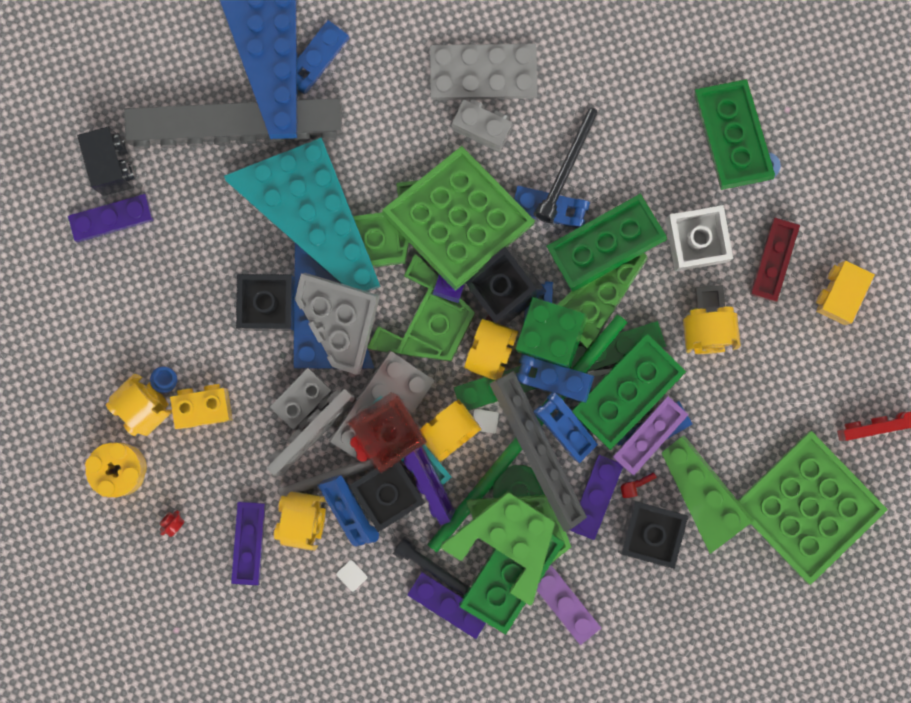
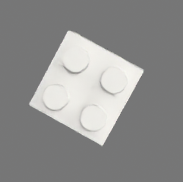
M723 205L670 214L665 219L675 272L728 263L733 259Z

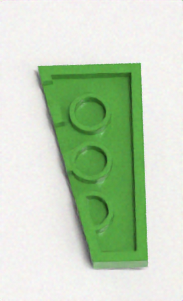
M645 253L578 290L571 291L557 304L586 314L587 321L580 343L587 350L594 343L648 258Z
M685 435L662 452L664 460L710 554L754 521Z

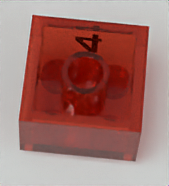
M390 392L345 422L373 467L380 473L427 443L400 397L393 392Z

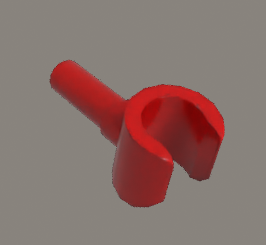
M653 472L636 481L623 483L621 485L622 497L631 498L638 496L636 487L656 479L655 473Z

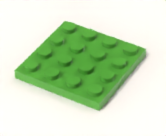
M463 146L458 148L382 210V215L455 291L474 276L503 247L511 245L535 223V220Z
M812 431L807 432L738 499L739 503L754 520L750 525L808 585H811L888 510Z

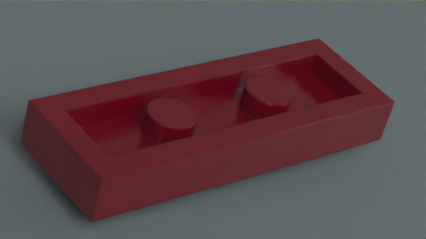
M776 217L772 219L750 291L751 296L774 303L778 301L800 225Z

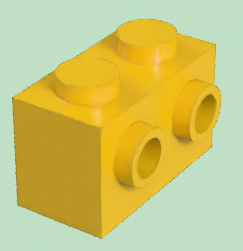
M846 260L839 263L838 266L834 265L827 278L831 280L827 289H822L816 300V303L819 304L816 312L843 325L852 324L875 274Z
M220 384L204 386V391L194 393L193 388L178 390V396L170 397L175 429H186L233 421L228 389L220 388Z

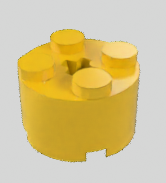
M720 307L717 309V312L708 313L706 309L690 310V315L683 319L686 353L690 354L694 349L695 354H714L725 352L726 346L732 345V350L741 347L738 315L734 312L733 307Z
M482 319L464 368L493 380L502 377L505 367L501 366V364L508 363L512 352L508 345H514L519 331L496 324L490 320Z
M138 374L130 376L109 397L106 407L113 415L119 416L125 422L123 426L131 435L136 436L139 433L148 436L172 413V409H166L169 406L166 398L161 393L156 392L151 387L150 382L147 385L140 382L143 377Z
M458 399L416 433L432 454L441 462L482 429Z
M126 443L103 444L97 447L85 462V473L89 485L103 497H121L134 493L144 482L147 471V464L143 454L134 446ZM114 465H120L121 467L117 471L118 474H113L112 472Z
M293 491L289 492L287 496H281L278 509L282 514L280 523H277L275 526L274 539L280 540L282 546L315 551L318 545L313 544L316 538L321 539L325 524L326 509L321 508V502H326L323 496Z

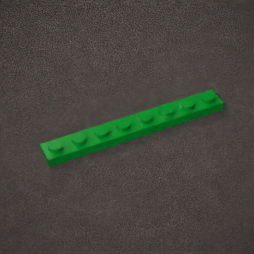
M658 321L619 333L587 372L619 362L645 334H649L662 348L666 347ZM583 345L577 348L571 369L587 351ZM520 366L505 370L502 376L512 371L518 373ZM531 367L528 376L535 378L538 369ZM484 377L453 387L457 400L459 399L468 411L498 402L490 386V383L495 381L493 379ZM520 384L524 393L537 389Z

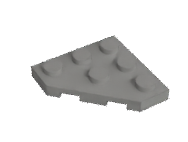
M301 273L295 301L299 308L303 309L310 322L308 324L328 354L327 359L331 366L356 375L360 374L380 295L308 273Z

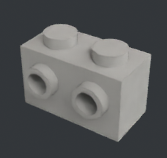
M471 99L470 102L463 100L452 122V130L500 153L512 128V122L508 121L509 117L498 111H495L493 114L485 110V106L476 100Z
M307 368L270 408L293 430H297L299 427L303 430L309 424L307 420L317 408L322 410L329 404L327 399L333 391L311 369Z

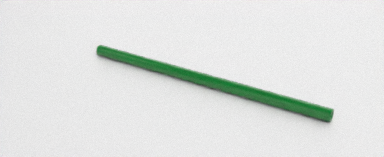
M617 314L572 370L586 373L628 322ZM558 395L562 400L566 398L564 396ZM537 417L542 427L544 423ZM516 437L455 509L451 521L443 524L427 543L432 550L438 553L441 549V544L452 536L471 513L466 501L482 499L522 451Z

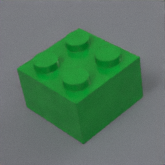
M533 297L516 350L521 354L571 369L587 316L585 313Z

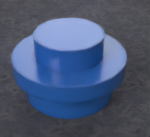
M158 367L150 376V385L158 393H169L177 385V375L169 367Z

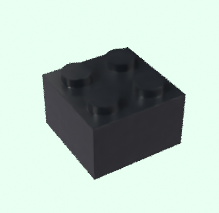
M109 126L77 135L91 188L103 196L135 188L133 180L136 179L133 165L127 162L126 154H129V148L125 138L121 139L120 134L116 133Z
M506 246L465 282L496 324L507 325L530 306L533 297L538 299L547 292L517 251Z
M237 274L236 329L240 331H294L295 277L292 274Z
M397 456L349 485L377 532L382 531L425 503L424 498Z
M632 500L618 553L675 569L689 516Z

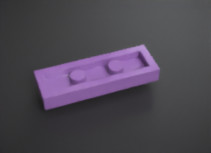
M666 396L613 455V458L634 476L689 414L669 396Z
M550 565L539 582L537 591L577 642L582 645L598 632L601 627L552 565Z

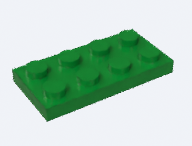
M744 79L695 89L694 97L720 189L725 190L773 180L775 172L748 80Z
M640 193L546 247L569 288L574 292L668 239Z
M645 334L589 392L587 402L580 401L572 409V412L578 420L611 450L686 371L649 334Z
M554 534L551 536L539 582L565 543ZM494 548L460 601L459 607L506 635L526 604L509 591L524 567Z

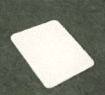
M475 409L473 417L482 430L480 431L496 433L499 413Z
M352 560L336 573L339 579L352 592L367 579L366 574Z

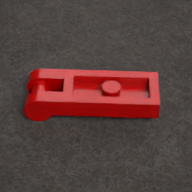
M911 411L900 412L892 420H888L887 416L871 418L872 424L861 425V421L844 424L845 429L837 430L839 441H848L911 428Z

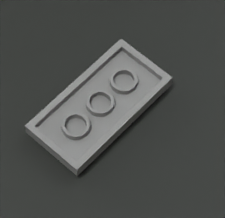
M536 44L430 45L431 100L536 99Z
M389 350L329 441L356 458L357 452L350 446L351 438L364 434L365 430H372L375 433L374 438L376 442L382 447L378 455L383 459L390 447L363 418L361 413L377 398L382 396L402 420L407 423L434 383V380ZM365 443V444L363 445V447H364V448H367V447H368V444Z
M346 389L342 392L336 390L327 399L329 405L323 411L319 409L308 418L307 421L310 424L304 430L298 429L288 439L290 443L285 450L278 449L269 458L268 461L271 464L266 469L273 476H283L355 402L356 398Z

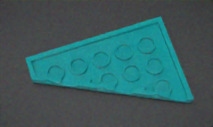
M322 138L224 175L225 181L341 284L367 292L381 287Z

